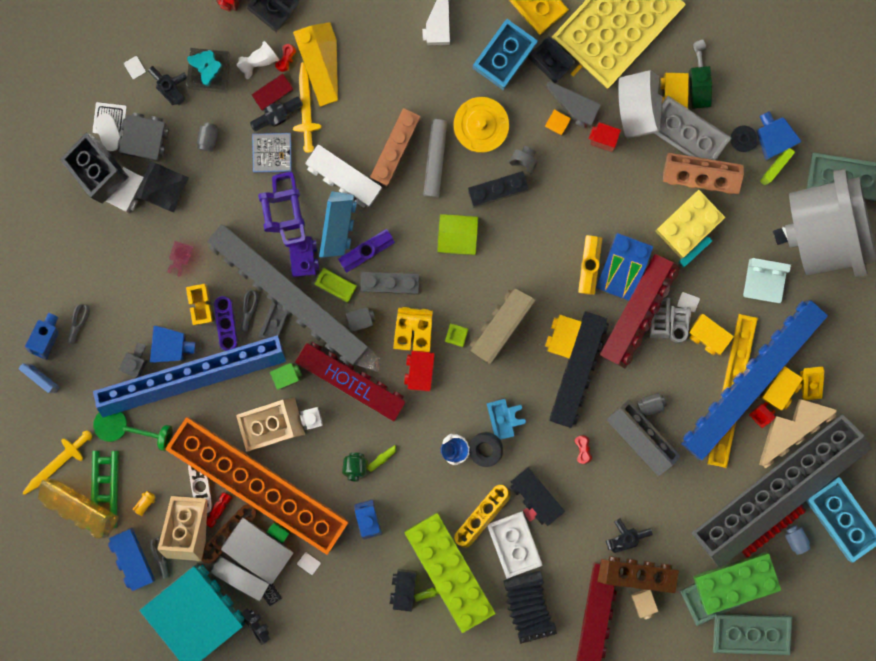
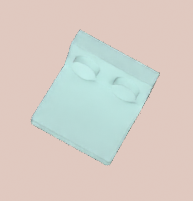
M755 258L749 259L743 296L751 299L781 303L786 273L790 272L791 265Z

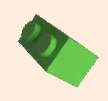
M289 363L270 372L277 390L301 381L300 377L303 376L299 365H294V363Z

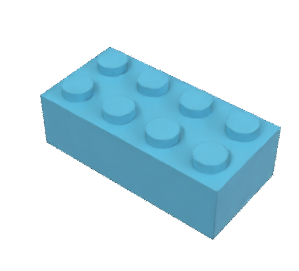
M835 477L806 500L848 561L853 563L876 547V528L840 477Z

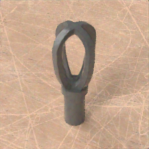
M249 290L244 296V312L240 330L248 331L250 319L259 301V293L257 291ZM253 293L255 299L251 310L248 312V298Z
M78 304L74 309L71 331L67 339L68 343L74 344L78 331L81 329L80 327H82L89 315L90 309L85 304ZM83 307L85 313L80 323L76 325L79 309Z
M155 537L151 540L150 547L157 565H159L163 579L169 577L167 561L163 555L162 559L159 558L154 542H160L161 537Z

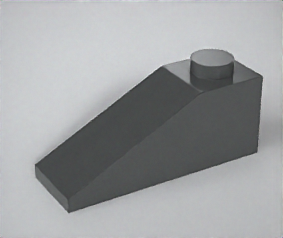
M548 81L546 88L572 120L576 121L575 124L582 128L591 127L601 104Z

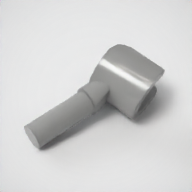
M699 40L693 44V48L697 53L698 66L703 67L701 51L706 49V44L704 40Z

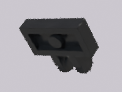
M248 608L243 610L241 615L245 618L246 626L261 645L265 644L270 640L267 624L260 626L258 621L261 616L259 614L256 615L253 610L249 611Z

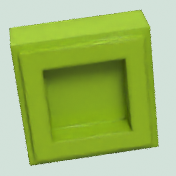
M450 323L445 342L463 347L468 329Z

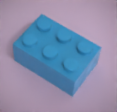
M506 19L473 64V69L504 91L533 51L538 40Z

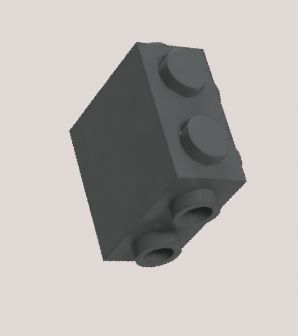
M134 112L133 115H127L126 119L122 121L121 130H124L122 138L120 137L118 140L117 148L120 149L119 152L124 155L160 162V157L163 158L165 154L164 139H167L169 134L167 124L159 117L152 116L151 119L144 118L143 114Z

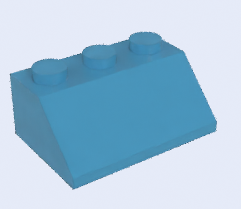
M331 192L327 201L319 257L344 255L346 249H350L351 238H348L349 231L353 230L354 220H351V214L355 213L357 202L354 201V195Z

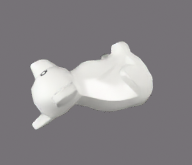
M265 41L262 42V47L252 52L249 57L242 56L239 58L237 67L245 73L246 79L252 76L254 67L267 66L275 61H279V58Z

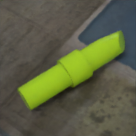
M396 445L377 456L368 465L367 469L372 472L388 461L387 459L396 453Z
M432 587L415 594L414 598L418 602L426 598L435 597L439 592L436 587Z

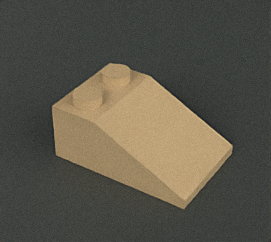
M295 398L280 400L236 415L246 452L305 435Z
M171 496L158 546V551L165 558L202 560L206 543L207 499Z

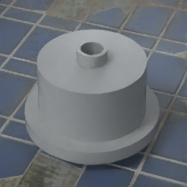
M845 168L833 171L835 182L789 193L793 224L785 225L786 235L790 248L799 247L806 275L853 267L856 278L868 276L866 264L876 262V252L860 177L848 179Z

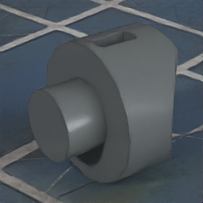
M524 146L522 151L515 149L509 164L512 166H525L527 171L532 174L538 163L533 158L536 151L527 146Z

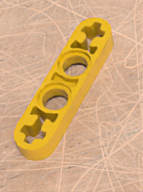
M497 485L491 490L456 532L454 539L459 546L467 548L473 544L511 497L510 490L503 485ZM499 491L503 492V494H504V497H503V498H502V497H499V494H498ZM488 504H492L493 511L486 514L484 511L485 507ZM475 519H480L481 525L476 529L473 528L472 522ZM467 528H469V529H470L471 531H473L474 533L471 534V533L467 530ZM461 536H466L467 541H462Z

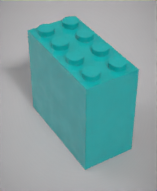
M197 563L139 610L179 661H201L245 625V618L241 615V611L239 609L236 611L232 606L233 601L227 594L224 596L221 593V586L215 579L212 581L209 578V571L203 564L200 566Z

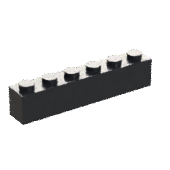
M587 311L584 312L581 320L582 323L548 421L572 428V425L576 426L579 414H576L578 407H582L585 396L582 394L584 388L588 389L591 378L588 376L590 370L594 371L597 360L594 358L596 352L600 353L603 341L600 340L602 334H606L609 323H606L607 318Z

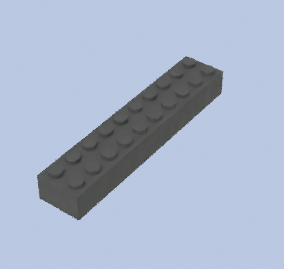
M842 414L693 531L692 535L716 565L721 568L872 448L866 437Z

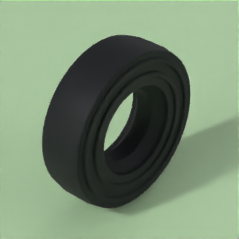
M479 433L469 444V455L473 462L479 466L491 467L502 458L503 444L492 433ZM488 443L493 449L492 455H482L479 451L480 444Z

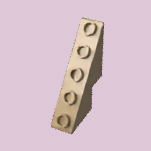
M798 399L792 421L775 416V419L771 422L759 465L764 466V468L769 467L774 463L773 459L778 455L782 457L788 453L791 445L800 444L805 440L804 436L809 432L813 434L821 428L819 425L822 422H829L835 418L837 410Z

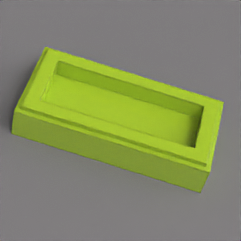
M325 268L322 269L315 282L316 286L347 303L357 288L356 285Z

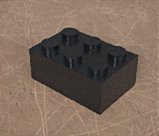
M87 132L60 159L89 197L102 204L129 178L100 140Z

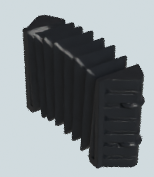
M541 571L504 580L505 589L508 591L506 597L509 598L506 603L510 605L508 610L511 611L509 617L514 618L512 624L517 625L515 630L519 631L517 634L520 644L544 637L548 638V636L557 634L555 623L550 620L552 616L548 615L550 612L546 610L547 605L543 604L546 600L542 598L544 596V593H542L544 588L541 585L544 582Z

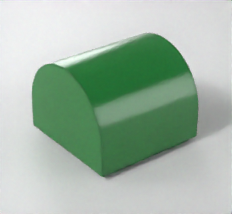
M274 521L267 534L282 544L291 531Z

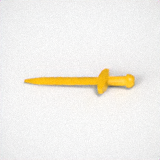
M302 62L299 74L300 99L303 103L301 107L302 124L293 127V130L304 132L305 146L303 149L305 152L310 153L314 151L311 132L321 129L322 126L312 123L309 79L305 64Z
M88 430L82 432L83 435L74 443L63 438L61 442L65 450L30 481L23 494L25 495L38 488L72 456L82 461L83 456L78 449L88 440L92 439V433Z

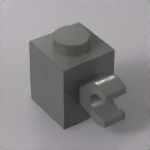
M137 343L134 354L126 353L119 370L135 378L140 377L147 360L141 358L146 345Z

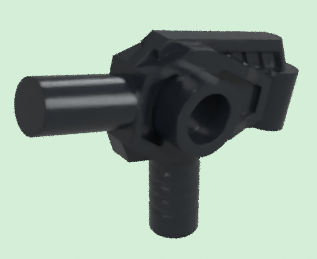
M154 66L149 68L148 72L157 80L156 89L171 105H180L186 100L176 87L177 84L188 79L185 72L171 78L168 74L162 76Z
M619 518L614 523L621 534L606 540L608 550L617 553L637 547L639 539L652 536L653 533L651 528L639 532L634 528L628 530L621 518Z

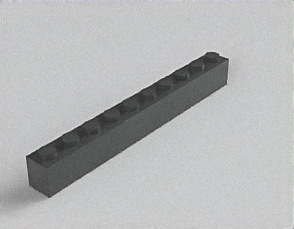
M223 224L207 240L211 244L209 249L217 255L219 253L224 255V261L231 267L237 266L240 269L238 273L246 280L250 277L254 281L252 285L260 292L264 289L268 293L267 298L273 303L279 302L283 305L281 309L289 316L295 315L298 318L296 322L304 329L308 326L312 330L310 334L318 341L322 338L327 343L325 347L332 353L337 351L341 354L340 359L349 366L351 363L355 366L369 350L368 346Z

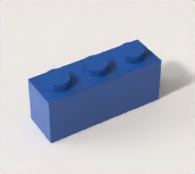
M133 528L109 538L108 546L111 552H115L117 556L116 564L119 570H123L125 574L123 579L127 588H131L134 591L155 581V577Z

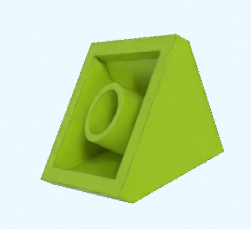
M440 214L437 252L475 255L478 217Z

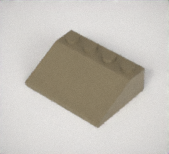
M516 288L513 291L508 290L503 297L505 303L502 307L498 305L492 313L494 316L491 322L486 321L481 328L483 334L480 338L475 337L469 345L472 347L471 352L487 364H491L535 301V299Z

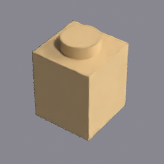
M644 589L631 594L640 618L649 619L655 616L654 613L658 612L651 590Z

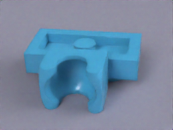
M505 399L486 403L494 435L500 440L514 436L512 426L526 423L525 419L515 418L516 411L521 410L522 405L507 408Z

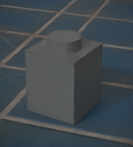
M368 307L346 313L351 332L372 327L373 322L376 321L373 310L369 311Z

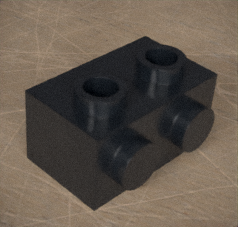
M398 569L397 574L393 573L392 585L396 586L395 593L390 595L389 603L393 605V610L412 612L417 571Z

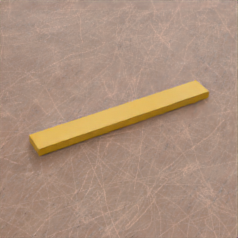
M738 314L722 392L727 387L730 388L735 383L733 382L734 378L747 369L746 364L749 362L758 320L756 317ZM736 422L709 452L707 464L727 468Z

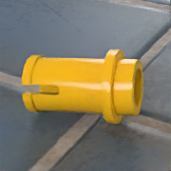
M149 491L142 493V498L133 507L134 512L143 516L151 503H155V495Z

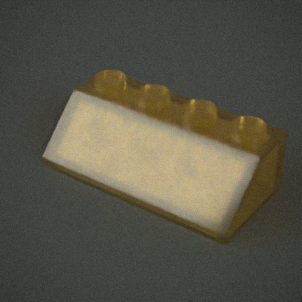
M57 479L42 480L40 484L38 500L43 502L42 505L45 508L58 511L60 517L66 520H73L75 526L80 529L86 528L97 539L109 537L119 519L118 516Z

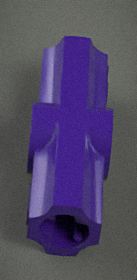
M385 229L341 256L338 260L346 273L393 245L395 241L389 231ZM364 246L372 248V253L369 256H364L361 253Z

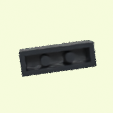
M521 171L469 187L467 190L472 206L475 208L527 192L529 189L524 173Z
M528 466L510 480L513 484L510 488L516 495L521 494L525 500L522 502L529 510L534 509L537 513L534 517L541 525L545 523L549 526L565 512Z

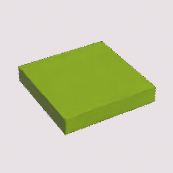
M791 148L783 151L760 179V182L764 186L769 184L795 152Z

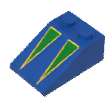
M617 233L612 242L596 289L629 301L641 280L653 246Z

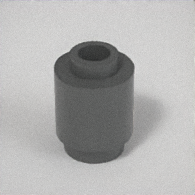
M204 123V126H200L196 143L198 144L197 149L213 151L219 132L218 129H215L216 125Z
M659 393L643 397L640 401H637L638 409L643 416L662 412L664 407L667 406L664 396H660Z

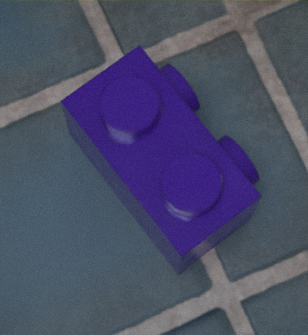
M307 236L305 244L289 247L293 278L314 276L316 271H319L318 259L314 258V252H317L316 240H313L312 236ZM301 237L289 238L288 241L300 239Z

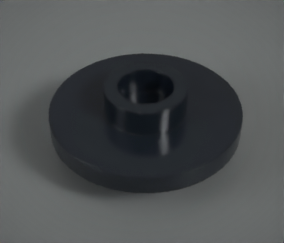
M746 125L735 128L730 136L731 145L739 152H748L757 143L755 130Z

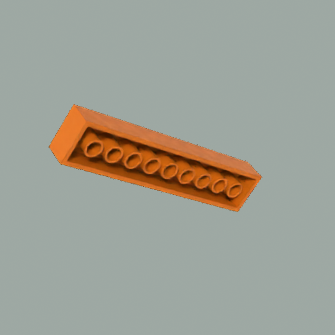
M190 417L185 418L165 449L326 555H328L349 522L346 518Z

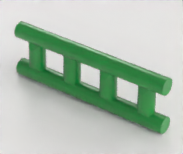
M92 451L91 528H98V522H109V528H117L119 451H111V457H100V451ZM99 464H111V476H99ZM99 483L110 484V495H99ZM98 503H110V514H98Z

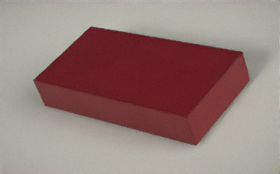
M282 73L251 95L263 111L294 89Z

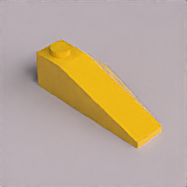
M331 23L311 25L294 31L293 34L319 106L322 107L338 101L337 40Z

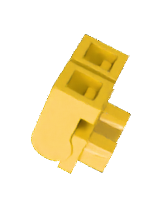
M410 307L398 308L393 349L410 350L412 331H414L413 351L430 352L433 311L429 309H410Z

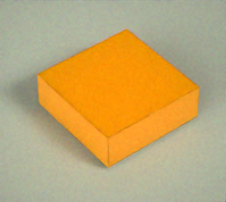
M554 109L545 127L561 136L571 118Z

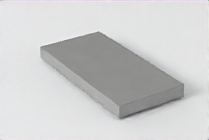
M667 96L662 103L660 132L654 134L688 156L716 160L731 140V137L670 96Z

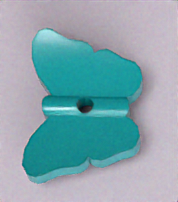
M211 50L195 54L194 56H188L187 58L189 64L197 68L201 73V80L206 86L210 85L222 68V64L215 60V54Z

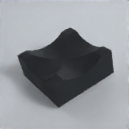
M150 161L136 197L174 213L179 196L189 177Z

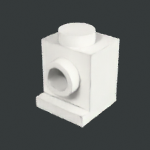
M319 407L300 411L304 430L323 426Z

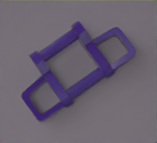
M293 172L274 175L272 177L273 193L264 192L258 195L259 201L262 203L265 220L263 225L264 231L281 233L286 247L305 244V221L301 215L298 199L300 194L296 186L295 176ZM290 178L293 189L277 192V182ZM291 200L294 219L280 223L272 222L269 203ZM300 228L301 238L287 241L284 232Z

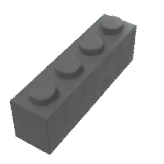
M629 399L607 418L611 426L658 476L672 467L680 458L676 450Z

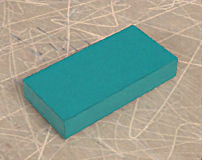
M708 236L703 238L685 257L678 261V264L684 268L712 240Z

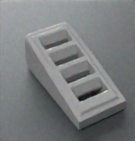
M664 298L660 305H666V308H660L658 313H666V315H654L650 326V338L668 339L670 336V298ZM655 320L665 321V323H655ZM655 328L665 329V331L655 330Z

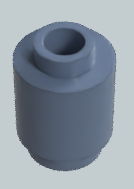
M793 525L786 529L785 537L796 555L810 549V542L802 526L797 527V525Z

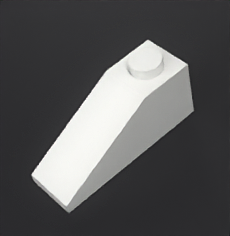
M448 0L436 1L427 20L426 29H422L423 40H427V46L450 45Z

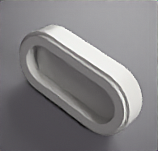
M109 114L99 115L95 125L102 144L109 151L118 150V140L121 136L114 118Z

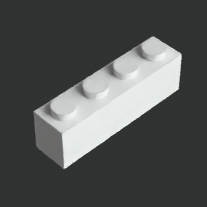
M319 144L305 163L308 166L307 170L315 176L319 173L325 177L323 179L324 182L330 186L335 184L340 187L339 192L354 195L357 204L363 208L365 206L370 208L382 190L380 185Z

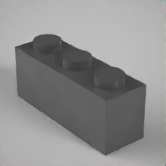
M361 272L360 291L369 293L419 294V274Z

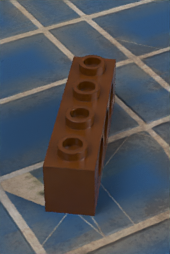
M609 556V559L601 558L598 582L615 586L676 593L679 570L673 569V565L661 563V566H655V562L644 561L643 564H639L638 560L629 558L624 562L620 561L621 558ZM623 568V574L620 576L619 571ZM640 570L641 575L637 578V572ZM658 572V578L654 580V576Z

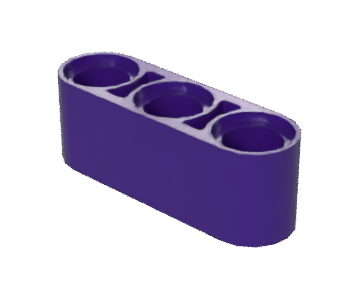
M220 296L214 302L219 345L224 351L237 348L238 336L232 300L226 296ZM221 300L228 301V308L226 310L219 308ZM226 318L231 321L229 329H223L221 326V322ZM228 337L234 341V345L231 348H226L224 345V341Z

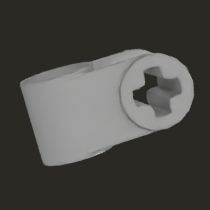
M671 306L669 338L674 343H681L688 337L691 317L690 307L682 309ZM675 329H680L683 332L682 339L675 338Z

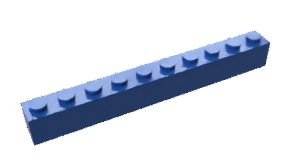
M802 301L796 307L797 311L793 316L790 315L785 319L782 329H778L772 334V340L768 345L764 344L758 351L759 355L755 359L752 358L746 364L747 369L734 378L733 382L735 383L721 393L722 397L718 402L715 401L708 408V414L705 417H700L695 423L697 426L694 430H690L684 435V441L681 444L697 459L703 460L827 318L828 315L813 301Z
M277 335L95 390L93 394L96 408L102 417H106L286 362L283 346Z

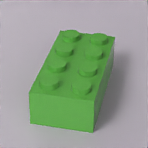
M767 552L693 576L707 615L781 591L770 555Z

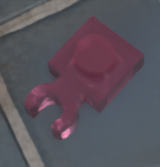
M175 241L169 259L174 262L168 267L167 272L171 274L173 268H178L177 276L181 277L183 274L182 264L188 265L194 247Z

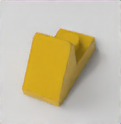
M823 367L804 368V371H800V377L803 378L801 381L803 384L801 387L803 400L822 399L824 384Z

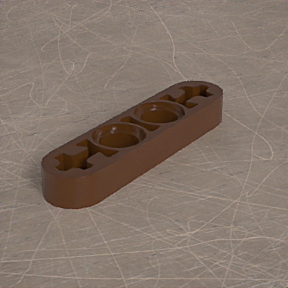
M249 504L243 505L204 547V551L208 552L213 548L210 546L213 543L220 552L218 553L215 550L211 554L212 559H205L203 551L201 561L207 564L215 561L223 552L221 550L223 546L217 544L216 538L219 535H223L227 539L232 534L229 525L233 521L238 523L241 521L236 516L239 515L241 518L245 514L244 508L247 510L251 508L253 510L251 512L253 516L245 518L252 522L257 515L256 508Z

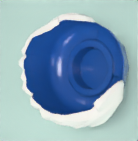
M449 434L444 438L440 447L441 455L449 464L458 465L466 461L469 456L470 447L464 437L458 434Z

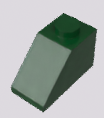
M710 66L691 68L688 72L692 109L711 107L712 78Z

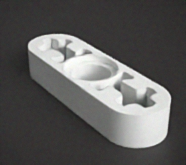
M189 465L188 470L193 498H197L196 495L207 493L208 497L204 498L207 499L209 504L207 507V513H209L213 507L209 479L205 476V478L194 480L193 476H197V471L193 470ZM198 481H203L206 484V489L203 492H199L195 488V484Z

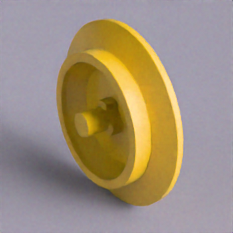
M487 97L469 99L460 106L454 118V132L457 139L465 148L474 152L483 153L496 149L503 143L509 131V119L505 109L497 101Z

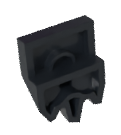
M252 0L248 4L247 9L277 32L290 18L298 6L299 0Z

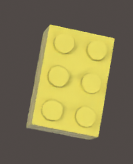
M698 190L655 232L680 258H683L726 217Z

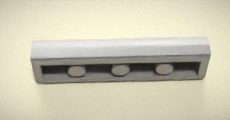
M434 119L431 121L423 191L424 197L439 198L448 124V121Z

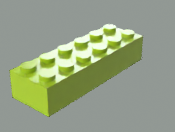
M437 512L404 531L462 633L496 614Z

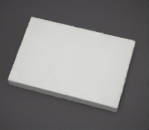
M523 511L489 523L488 529L507 579L543 566Z

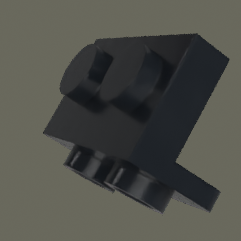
M549 36L528 56L554 83L558 82L575 64L572 57Z

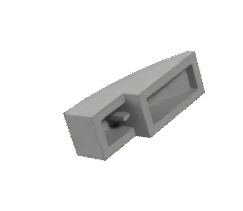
M222 556L218 557L211 571L212 574L258 601H261L270 584L253 574V572Z

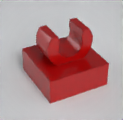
M767 402L759 405L749 414L761 428L775 419V410L770 412L766 408Z

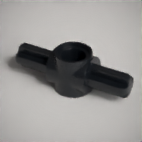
M298 96L284 104L281 102L273 103L264 109V115L251 121L250 125L254 132L269 124L273 127L287 121L289 119L288 114L301 108L303 103Z

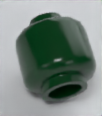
M351 452L348 456L344 457L342 474L348 477V481L359 482V479L366 476L368 460L364 458V454Z

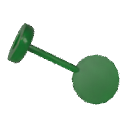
M122 412L102 417L98 413L93 422L95 434L101 440L114 442L119 440L128 431L157 438V447L160 451L164 452L167 451L165 449L171 441L173 432L171 425H164L159 434L128 427L126 417Z

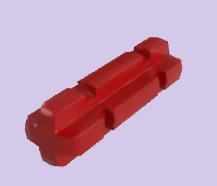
M225 492L222 493L219 498L220 500L214 505L209 513L210 516H207L206 525L210 528L215 525L216 519H219L226 508V504L232 499Z

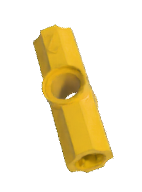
M586 235L578 293L595 295L602 245L601 237ZM587 260H592L595 263L594 270L586 269L585 263Z

